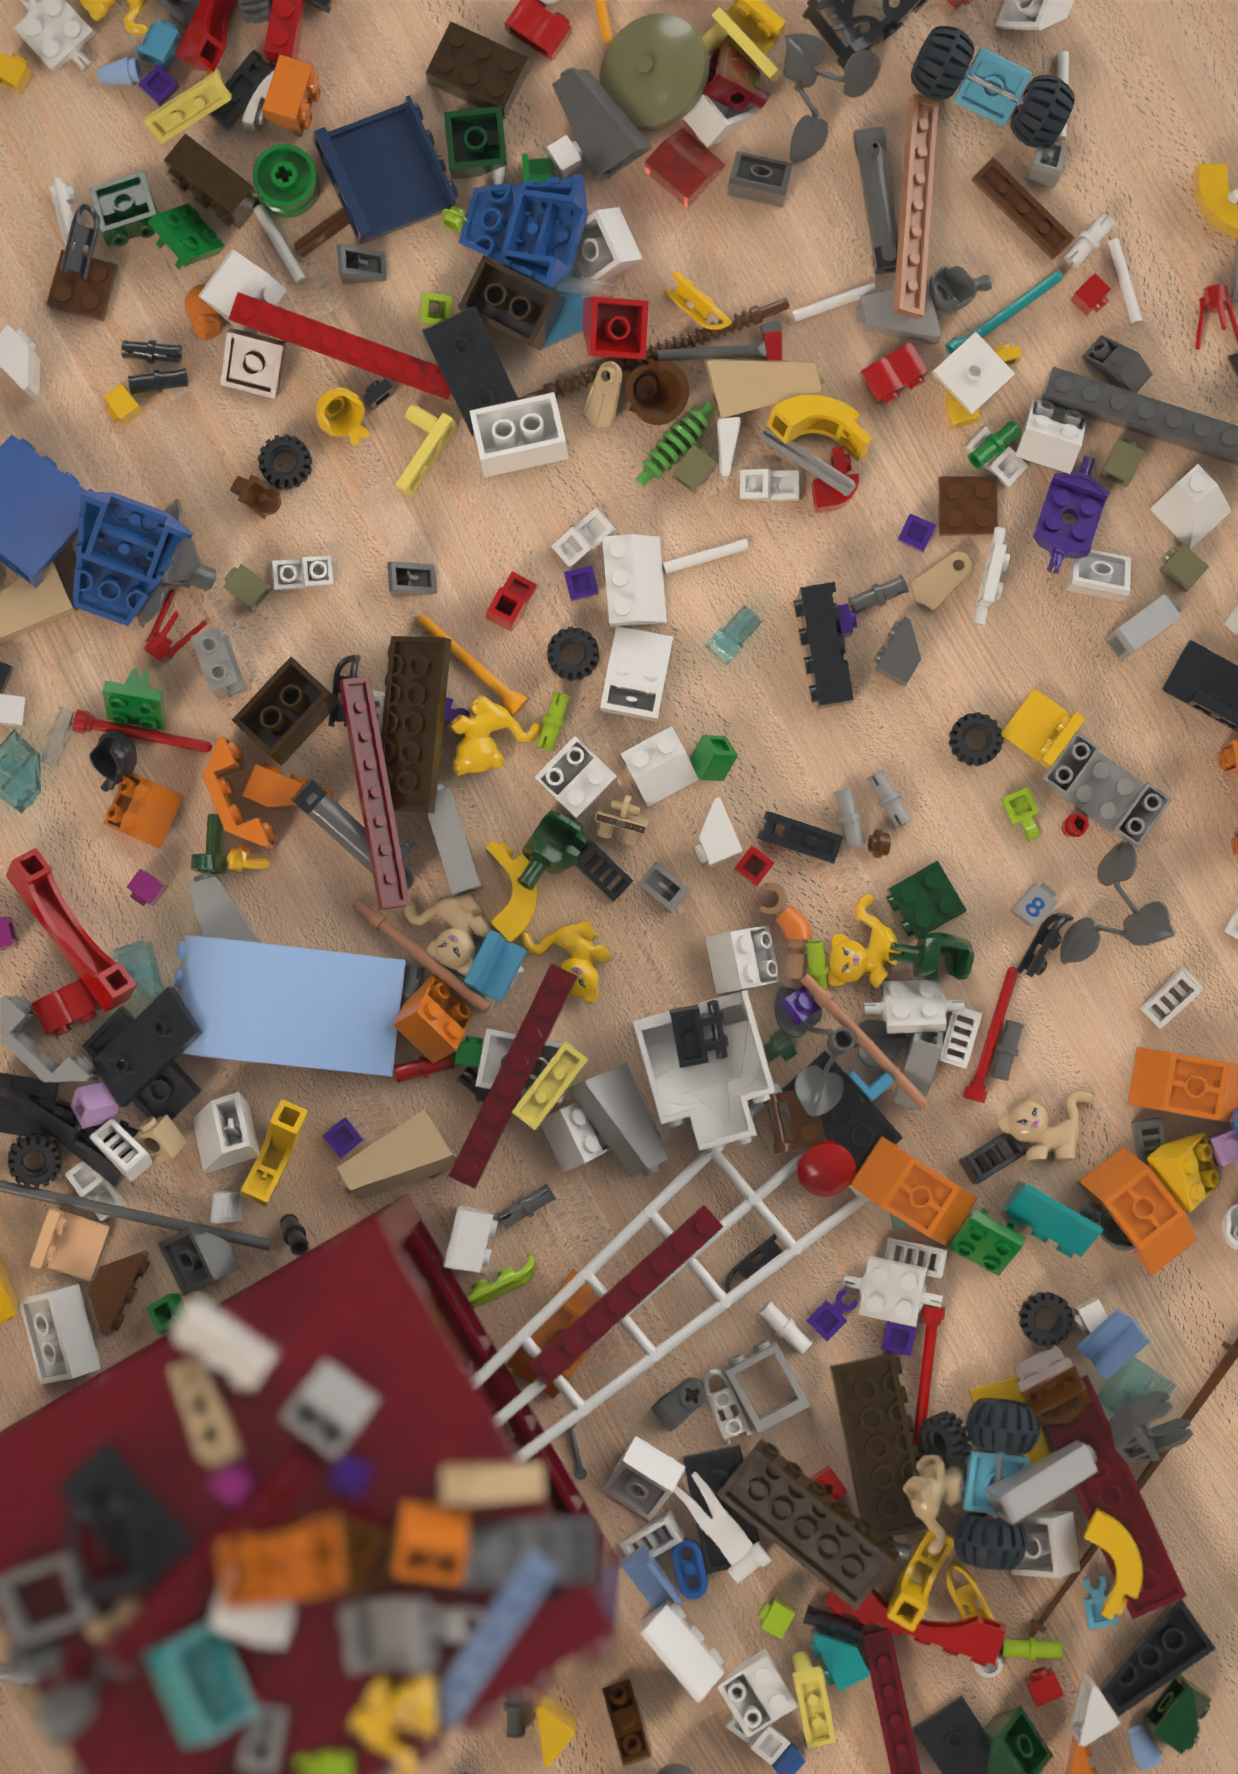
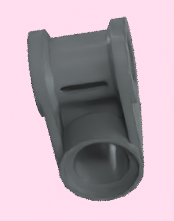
M694 1377L683 1380L651 1407V1411L669 1432L676 1429L691 1413L703 1404L705 1390L702 1381ZM687 1388L691 1390L697 1388L698 1397L689 1396L687 1398Z

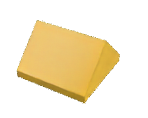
M543 1693L537 1698L536 1710L545 1768L553 1764L576 1733L577 1718Z

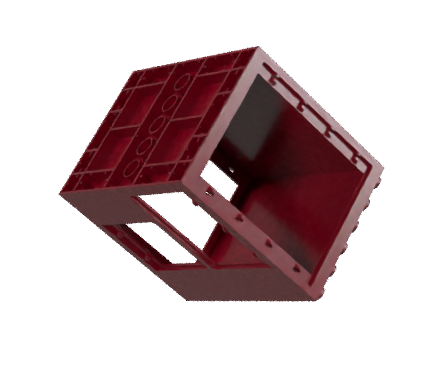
M408 1193L214 1306L280 1353L253 1390L249 1387L245 1390L239 1388L229 1380L231 1375L221 1367L217 1371L204 1363L232 1423L243 1453L231 1459V1461L243 1463L252 1472L250 1477L255 1481L234 1507L208 1486L227 1462L212 1468L199 1456L169 1369L198 1355L202 1359L204 1355L194 1348L192 1351H188L175 1341L177 1336L172 1332L0 1431V1577L68 1552L63 1517L70 1516V1510L75 1507L57 1487L107 1441L115 1447L197 1539L195 1543L146 1587L96 1597L99 1608L98 1614L103 1613L107 1616L116 1612L115 1605L126 1599L134 1597L137 1602L151 1596L294 1451L298 1452L320 1477L261 1537L304 1528V1522L325 1518L329 1512H338L356 1521L373 1523L397 1534L402 1501L469 1511L468 1522L595 1517L551 1442L525 1462L522 1457L518 1456V1451L545 1432L529 1403L524 1405L506 1421L514 1432L515 1437L510 1439L505 1428L500 1425L495 1415L522 1392L506 1363L504 1362L478 1387L475 1381V1374L498 1352V1349L452 1269L444 1267L446 1259ZM461 1342L470 1356L466 1360H464L456 1346ZM326 1359L379 1399L336 1458L332 1457L282 1418ZM342 1453L374 1465L361 1498L329 1486ZM543 1463L544 1498L481 1504L442 1505L441 1470L444 1465ZM597 1520L598 1582L596 1584L565 1585L566 1598H541L537 1600L456 1724V1726L461 1724L467 1735H472L497 1720L501 1716L497 1706L511 1693L518 1690L526 1702L548 1691L558 1682L554 1672L567 1660L575 1656L581 1668H585L601 1660L614 1650L615 1646L611 1638L617 1632L619 1559ZM89 1523L74 1525L79 1555L89 1581L131 1572ZM61 1566L14 1583L29 1628L77 1611ZM394 1575L384 1585L375 1590L372 1597L355 1596L346 1590L339 1589L333 1594L292 1602L294 1617L284 1648L258 1645L224 1633L254 1705L287 1711L279 1762L273 1773L240 1768V1761L252 1715L207 1743L184 1747L149 1663H146L139 1670L124 1676L111 1675L106 1666L102 1671L96 1689L97 1696L91 1698L94 1703L92 1718L84 1727L73 1734L65 1744L82 1774H307L308 1769L305 1765H295L296 1757L306 1755L314 1761H318L319 1752H353V1774H383L399 1759L389 1756L382 1750L373 1748L357 1730L349 1726L359 1707L371 1691L379 1675L387 1678L390 1683L388 1694H394L401 1684L412 1682L415 1678L426 1675L434 1679L435 1695L470 1640L434 1642L436 1664L423 1672H410V1667L364 1669L358 1673H350L349 1665L344 1655L346 1638L345 1630L341 1626L342 1607L356 1599L429 1596L430 1609L474 1608L487 1615L498 1598L497 1588L465 1589L463 1577L461 1584ZM220 1578L157 1640L159 1645L174 1636L210 1621L221 1588ZM4 1606L0 1607V1629L11 1646L16 1643L15 1638L11 1639L7 1632L5 1620L8 1617ZM465 1614V1633L476 1632L482 1620L474 1615ZM432 1615V1621H445V1615ZM89 1620L46 1635V1637L58 1641L64 1649V1658L56 1666L59 1668L67 1687L74 1683H82L87 1688H90L97 1665L101 1660H104L100 1657L98 1651L103 1640H95L87 1633ZM113 1628L112 1633H114L118 1628ZM433 1631V1634H445V1631ZM49 1671L48 1675L43 1679L31 1682L39 1698L51 1691L61 1692V1688L52 1671ZM436 1717L434 1718L437 1723V1730L432 1735L421 1734L417 1730H406L395 1723L394 1743L413 1752L417 1767L428 1762L444 1749L441 1739L452 1729V1727Z

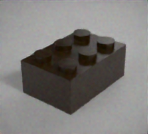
M450 21L426 70L427 82L479 108L501 106L503 119H506L530 69L529 57Z
M186 133L164 159L168 168L167 174L172 178V183L183 192L188 189L195 196L194 200L203 208L208 209L211 207L217 213L216 217L228 227L233 224L240 230L254 212L253 209L261 203L254 186Z
M483 255L458 309L463 311L475 305L483 322L541 351L567 298Z
M290 656L237 713L232 721L282 766L341 702Z

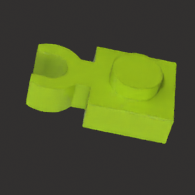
M319 1752L318 1761H314L309 1756L301 1755L296 1757L295 1765H305L308 1769L307 1774H353V1752Z

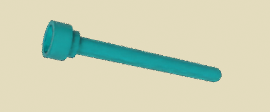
M1060 271L1053 272L966 337H954L945 344L948 353L951 355L975 332L981 338L987 336L1061 282L1063 273Z

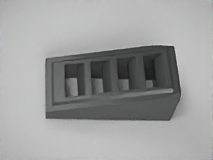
M1162 1117L1131 1122L1137 1157L1146 1165H1149V1162L1146 1159L1145 1153L1154 1152L1162 1144L1167 1143ZM1156 1129V1134L1142 1135V1130ZM1158 1139L1159 1145L1144 1147V1142Z

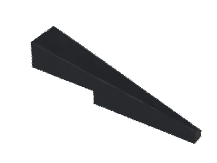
M7 1082L2 1087L0 1094L114 1187H117L125 1178L89 1137L103 1124L82 1129L71 1108V1103L61 1099L55 1102L43 1098L40 1092L34 1090L28 1093L13 1088V1083ZM121 1120L118 1123L133 1138L140 1131L129 1127L128 1122ZM114 1131L103 1142L106 1143L117 1133ZM120 1141L116 1146L112 1148V1150L116 1149L124 1141ZM130 1148V1149H129L126 1153H124L120 1158L122 1159V1158H123L124 1156H126L130 1151H132V1149Z

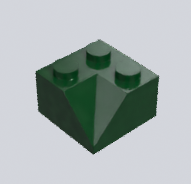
M501 106L444 112L451 179L478 177L507 165Z
M1179 1674L1170 1681L1143 1720L1156 1736L1182 1755L1185 1750H1191L1198 1740L1197 1734L1200 1732L1198 1718L1201 1720L1208 1713L1211 1698L1195 1684Z
M1021 1705L995 1715L983 1730L988 1742L991 1744L987 1768L988 1774H1040L1053 1757L1052 1752Z

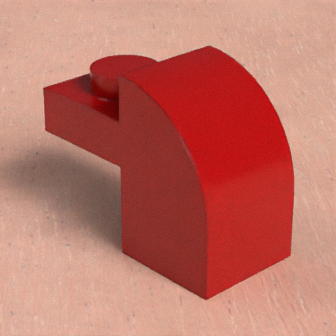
M843 446L831 449V465L852 479L856 485L855 489L850 495L845 496L821 479H813L811 488L815 513L834 511L844 507L850 502L856 492L859 483V473L847 475V472L851 471V460L849 454H844Z
M512 571L503 588L500 587L486 611L485 618L512 632L521 620L525 608L537 589V584Z

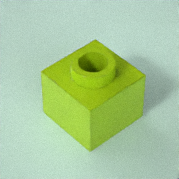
M421 292L418 321L435 324L450 317L453 297L446 294ZM436 302L438 310L435 313H430L429 305Z
M773 1596L770 1603L764 1602L758 1613V1617L761 1618L759 1621L760 1628L782 1639L796 1614L794 1607Z

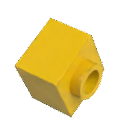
M1 52L0 83L23 94L33 75L27 66L28 62L16 54H12L10 57Z
M122 383L103 397L109 404L104 409L115 422L120 419L125 426L144 412Z

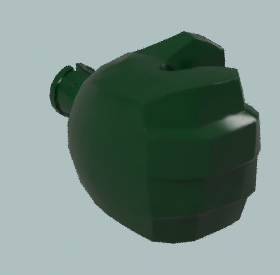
M550 810L542 818L522 849V853L530 862L517 879V882L524 888L533 890L544 871L558 874L567 868L577 865L581 860L580 851L589 839L588 835L583 831V825L562 813Z
M939 932L922 935L918 939L916 946L892 942L890 949L900 951L901 954L889 952L890 961L913 964L914 976H925L926 980L937 979L939 956L942 954L946 957V973L954 976L957 980L968 978L974 960L973 948L968 940Z

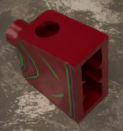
M724 42L709 59V74L702 94L736 112H742L749 103L761 109L769 98V94L758 87L761 73L759 69Z

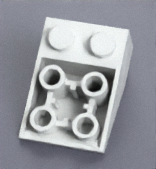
M616 626L600 705L601 712L654 722L658 721L673 641L672 636Z

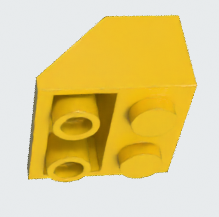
M1205 1132L1162 1144L1147 1157L1150 1169L1183 1211H1193L1220 1186L1219 1174L1216 1171L1212 1157V1147Z

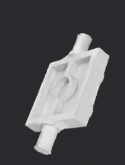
M19 0L29 12L14 29L54 73L62 65L72 60L77 63L82 71H86L88 68L81 60L89 68L91 67L92 62L81 51L96 33L66 0H43L38 3L35 0H29V3L26 0Z
M1001 527L994 528L992 542L989 545L991 549L988 552L976 603L973 624L985 626L988 609H990L992 604H996L997 600L1001 597L1003 583L999 582V578L1003 575L1004 571L1006 572L1010 554L1005 553L1007 545L1003 544L1007 529Z
M941 979L883 981V997L881 1002L864 1003V1015L882 1014L886 1022L887 1033L946 1031L947 1012H964V999L946 1000L942 993Z
M869 1256L866 1273L862 1278L847 1274L844 1277L843 1287L860 1290L861 1302L858 1314L916 1327L919 1312L923 1305L928 1304L941 1308L943 1295L926 1292L925 1279L927 1268Z

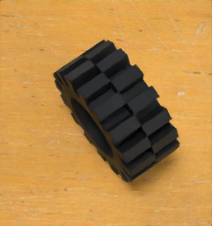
M284 434L283 437L275 435V439H268L266 446H262L260 449L261 455H258V466L264 478L278 489L286 488V490H290L293 486H296V488L301 486L300 483L308 479L307 475L308 473L311 474L312 458L306 445L297 437H290L289 434ZM284 451L291 452L296 457L294 469L286 473L278 471L274 465L276 456Z
M572 626L565 630L561 629L559 633L552 636L547 646V659L554 673L562 679H568V681L577 679L579 681L592 674L591 672L596 669L599 660V647L590 632L584 631L583 628H573ZM577 643L584 649L585 655L579 664L570 665L563 660L562 650L567 644Z
M981 712L969 713L961 717L953 725L949 733V747L951 746L953 756L955 755L959 762H964L968 766H981L993 760L1000 752L1001 744L1003 743L1002 729L998 727V722L995 719L992 720L990 715H983ZM977 728L985 733L987 743L983 749L975 751L968 748L965 743V735L968 730Z
M36 1131V1135H31V1132H27L24 1138L20 1135L16 1138V1143L13 1142L11 1144L10 1151L8 1152V1169H10L11 1177H15V1182L18 1184L23 1182L26 1188L34 1185V1189H39V1184H43L46 1187L49 1185V1180L54 1182L57 1178V1173L60 1174L62 1164L61 1150L56 1140L50 1139V1135L45 1134V1136H41V1132ZM30 1151H40L46 1156L47 1160L42 1168L32 1170L25 1166L23 1159Z
M1038 1292L1037 1295L1028 1297L1029 1300L1022 1304V1311H1019V1325L1024 1335L1035 1344L1051 1347L1054 1344L1057 1346L1061 1344L1060 1342L1063 1339L1066 1341L1067 1335L1073 1330L1072 1322H1074L1073 1311L1068 1303L1060 1296L1051 1292ZM1043 1308H1051L1057 1314V1323L1051 1330H1041L1036 1325V1314Z
M949 1411L938 1413L923 1420L920 1423L922 1426L918 1427V1432L921 1434L917 1435L918 1441H922V1444L919 1445L920 1450L924 1449L926 1452L923 1456H940L944 1461L945 1469L966 1461V1458L970 1456L968 1451L972 1450V1445L968 1444L971 1441L970 1435L966 1436L965 1433L968 1431L967 1426H961L963 1420L961 1418L956 1419V1414L953 1412L949 1414Z

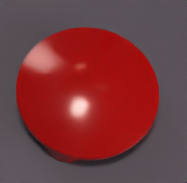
M825 1140L821 1144L812 1146L797 1161V1175L801 1185L811 1194L821 1197L834 1196L846 1190L856 1173V1165L851 1153L833 1140Z

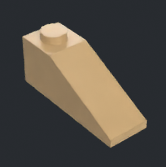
M198 1355L169 1369L199 1456L209 1466L214 1468L243 1454L232 1423L201 1357Z
M543 1463L444 1465L441 1470L442 1505L481 1504L544 1498Z

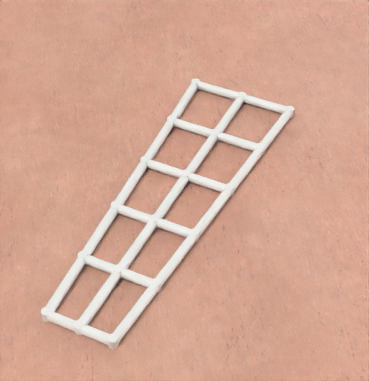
M773 1084L775 1093L783 1092L778 1084ZM787 1100L778 1102L790 1117ZM763 1102L752 1103L749 1106L752 1119L766 1106ZM812 1146L804 1148L756 1191H753L720 1151L706 1154L704 1150L475 1374V1381L478 1387H480L521 1346L532 1359L541 1352V1349L531 1339V1336L585 1283L600 1299L608 1290L594 1274L648 1221L664 1239L672 1234L673 1230L657 1212L711 1159L745 1198L741 1204L720 1221L724 1227L619 1322L646 1355L585 1402L566 1379L560 1375L553 1384L573 1406L574 1410L518 1451V1456L522 1457L524 1462L869 1202L870 1199L852 1186H849L856 1197L796 1241L762 1200L797 1171V1161ZM754 1209L787 1249L726 1294L696 1257L750 1210ZM687 1266L717 1302L655 1348L629 1315ZM537 1378L495 1415L500 1425L504 1424L546 1387L540 1378Z

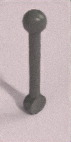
M574 1424L567 1430L577 1467L575 1475L581 1480L586 1477L587 1471L582 1467L574 1432L576 1424Z

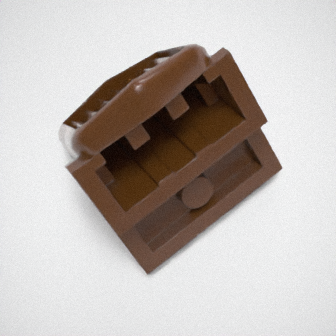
M1052 1346L1015 1366V1372L1020 1379L1016 1384L1027 1405L1032 1409L1033 1415L1036 1416V1419L1039 1418L1041 1427L1044 1425L1048 1427L1072 1426L1084 1412L1087 1404L1092 1402L1070 1356L1065 1358L1058 1346Z
M329 1512L326 1517L337 1516L345 1580V1586L340 1588V1590H346L355 1596L372 1597L375 1590L395 1575L391 1565L397 1534L373 1523L360 1522L338 1512Z

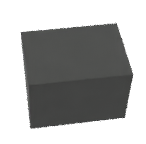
M737 151L729 178L727 195L783 208L793 163Z

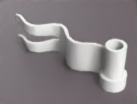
M695 1471L691 1476L702 1492L713 1518L711 1519L699 1504L678 1486L675 1487L674 1492L688 1507L702 1530L720 1548L732 1565L728 1568V1572L739 1584L760 1566L764 1568L773 1559L759 1541L754 1545L739 1524L725 1511L713 1491Z

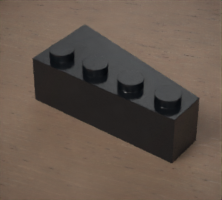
M835 581L800 587L797 600L793 601L795 617H801L803 627L798 629L801 646L806 645L808 657H803L806 675L811 674L813 685L809 686L811 703H817V709L849 704L854 700L848 661L844 660L843 656L846 654L844 635L842 631L839 632L838 628L841 618L840 610L837 603H834L832 596L833 592H837Z
M1180 1599L1169 1604L1098 1688L1119 1717L1211 1653L1216 1647L1186 1604Z

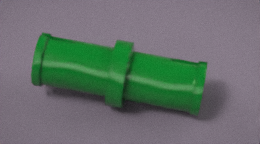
M1009 421L997 433L988 435L984 440L985 442L968 455L970 463L975 468L981 469L994 456L1003 454L1005 447L1021 436L1020 427L1015 422Z

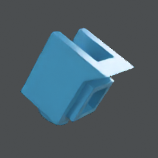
M156 20L154 25L151 24L143 40V45L134 49L139 58L154 65L159 64L168 71L182 38L177 26L166 20H162V22Z

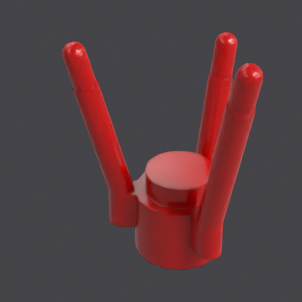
M1216 284L1204 288V297L1199 299L1200 312L1195 349L1199 350L1201 348L1207 308H1209L1210 313H1218L1222 330L1227 328L1225 317L1227 309L1238 343V322L1232 306L1231 295H1228L1227 286Z
M173 589L169 591L153 629L145 640L147 644L143 648L161 662H163L166 656L172 659L175 653L192 639L191 636L198 634L207 625L206 621H202L174 646H170L173 641L167 637V634L174 625L179 613L175 611L161 632L158 631L175 594Z

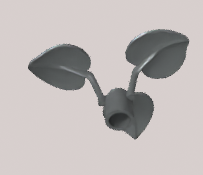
M806 33L786 35V55L783 74L787 79L795 83L794 90L799 92L812 112V117L809 115L803 116L795 126L790 146L791 162L797 163L815 155L824 146L828 136L827 122L823 119H818L819 113L803 88L813 86L818 75L844 83L843 92L846 96L859 97L866 93L877 79L880 69V58L870 50L855 52L845 65V76L840 77L815 68L822 62L825 54L824 43L821 39Z
M175 499L164 511L170 513L182 523L180 500ZM185 537L178 543L167 569L166 580L163 579L159 582L137 613L138 622L141 627L144 628V625L159 611L164 599L163 588L165 586L174 585L190 588L193 585L205 591L210 590L216 579V570L203 565L197 554L195 543L191 538Z
M1129 842L1119 844L1105 855L1098 866L1097 878L1104 886L1114 884L1115 889L1133 914L1125 918L1123 922L1124 930L1104 925L1095 926L1094 920L1089 917L1076 921L1066 931L1061 943L1060 958L1064 965L1081 962L1089 958L1097 950L1100 943L1099 931L1120 935L1136 946L1154 944L1175 936L1168 909L1164 904L1158 901L1151 902L1137 910L1121 888L1120 881L1129 880L1134 874L1137 865L1135 849Z
M781 986L774 1003L776 1021L781 1030L794 1038L803 1036L807 1030L812 1033L828 1036L827 1048L832 1055L824 1070L818 1066H808L799 1072L794 1084L796 1096L806 1114L811 1117L820 1116L831 1110L840 1101L843 1094L844 1085L841 1076L835 1073H828L839 1055L845 1054L852 1047H859L858 1056L863 1063L874 1068H880V1066L856 1042L857 1039L850 1029L841 1027L833 1031L831 1028L827 1030L813 1027L822 1018V1008L797 1026L780 1003L797 989ZM866 1020L858 1025L891 1062L908 1041V1036L905 1033H887L886 1022Z
M43 1636L17 1646V1643H14L6 1651L9 1672L20 1681H38L46 1677L49 1671L54 1673L61 1692L51 1691L42 1696L36 1706V1716L44 1733L56 1745L62 1747L73 1734L84 1727L92 1718L94 1703L91 1698L97 1696L96 1689L103 1669L107 1666L108 1672L113 1676L131 1674L148 1663L145 1653L124 1674L99 1649V1655L104 1660L98 1663L90 1688H87L82 1683H74L69 1687L66 1686L62 1674L56 1666L64 1658V1649L58 1641L50 1637ZM108 1638L104 1639V1640L101 1642L100 1646H101ZM156 1641L147 1651L158 1646V1642Z

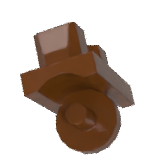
M252 474L248 480L237 476L230 488L233 494L239 496V502L263 519L267 515L276 513L281 506L280 495Z

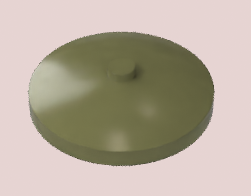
M656 13L640 17L625 26L608 46L601 64L600 84L637 129L658 130L668 127L681 120L693 109L705 89L709 74V56L705 42L689 23L677 16Z

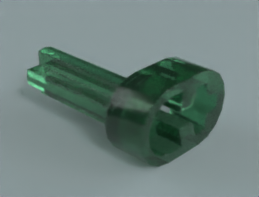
M218 814L207 815L206 854L191 855V871L204 874H226L227 858L222 857L223 824Z
M782 1028L769 1036L770 1041L763 1045L767 1064L779 1055L787 1062L798 1054L793 1042L783 1032Z

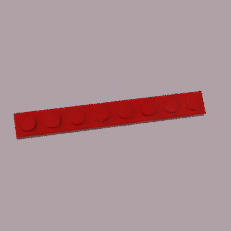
M237 292L228 318L229 321L441 399L449 400L451 391L438 365Z

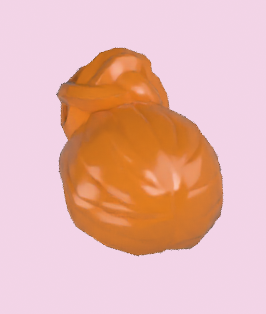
M200 284L188 291L185 298V310L192 323L193 331L198 338L208 340L217 337L221 333V326L225 318L198 296L206 286V284Z

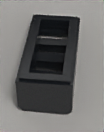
M588 840L587 844L580 851L581 860L574 866L614 902L633 880L593 841ZM593 851L595 855L584 865L582 861ZM600 859L603 860L604 863L592 873L590 870ZM610 867L613 871L601 882L599 878ZM619 875L622 879L609 890L607 886Z
M1004 1132L959 1159V1162L972 1184L975 1185L1024 1156L1026 1151L1020 1141L1011 1134ZM1002 1141H1007L1014 1153L1013 1155H1009ZM995 1146L1003 1161L1000 1162L992 1147ZM984 1152L986 1153L993 1167L990 1168L987 1162L985 1161L984 1157L982 1156ZM973 1159L976 1160L983 1173L980 1172L979 1168L977 1167Z

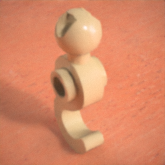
M134 1597L126 1599L115 1605L117 1611L109 1616L103 1613L97 1614L88 1621L87 1633L95 1640L108 1638L113 1628H119L149 1597L137 1602Z

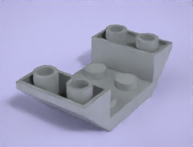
M1076 731L1045 774L1043 780L1063 800L1105 830L1139 847L1172 799L1149 782L1143 784L1099 752L1100 747Z
M4 995L0 999L1 1042L43 1082L90 1081L99 1078L100 1075L95 1071L96 1068L92 1060L87 1056L83 1058L81 1056H68L60 1064L50 1053L45 1055L37 1048L40 1044L29 1033L25 1035L22 1033L37 1017L32 1011L33 1007L28 999L24 996L19 998L17 995Z

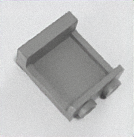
M216 627L191 636L212 694L221 700L247 690L228 635L222 636L221 630Z
M429 1596L356 1599L342 1607L341 1626L345 1630L346 1638L344 1655L349 1665L350 1673H358L364 1669L410 1667V1672H423L436 1664Z

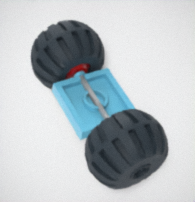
M937 26L931 30L918 53L910 75L911 82L920 93L933 99H948L956 92L953 102L1003 126L1006 125L1015 108L1010 127L1019 141L1026 146L1034 148L1038 146L1047 148L1055 143L1068 121L1075 102V95L1067 83L1055 76L1039 75L1034 77L1027 85L1032 71L981 46L971 63L974 54V44L961 29L952 26Z
M981 1398L973 1404L966 1421L967 1433L970 1435L974 1446L988 1451H969L970 1456L968 1458L963 1509L965 1511H974L975 1513L965 1514L957 1524L953 1536L954 1549L960 1561L967 1565L990 1570H1013L1024 1559L1028 1547L1026 1531L1020 1521L1010 1524L996 1515L984 1488L1029 1466L1030 1457L1017 1454H1026L1033 1449L1038 1441L1041 1426L1039 1418L1036 1419L1027 1403L1000 1398Z

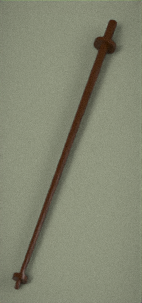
M1238 1337L1232 1346L1223 1341L1221 1346L1228 1350L1181 1418L1188 1419L1189 1422L1193 1420L1238 1358ZM1171 1449L1159 1453L1160 1460L1150 1461L1136 1481L1140 1491ZM1092 1543L1079 1562L1080 1571L1072 1573L1039 1620L1031 1619L1030 1623L1034 1627L1030 1631L1029 1637H1034L1038 1630L1045 1633L1047 1628L1043 1625L1100 1546Z

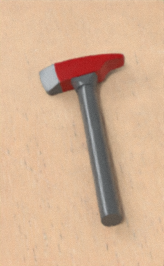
M771 321L762 324L760 330L763 341L757 344L657 350V362L746 356L762 357L768 361H782L780 321Z

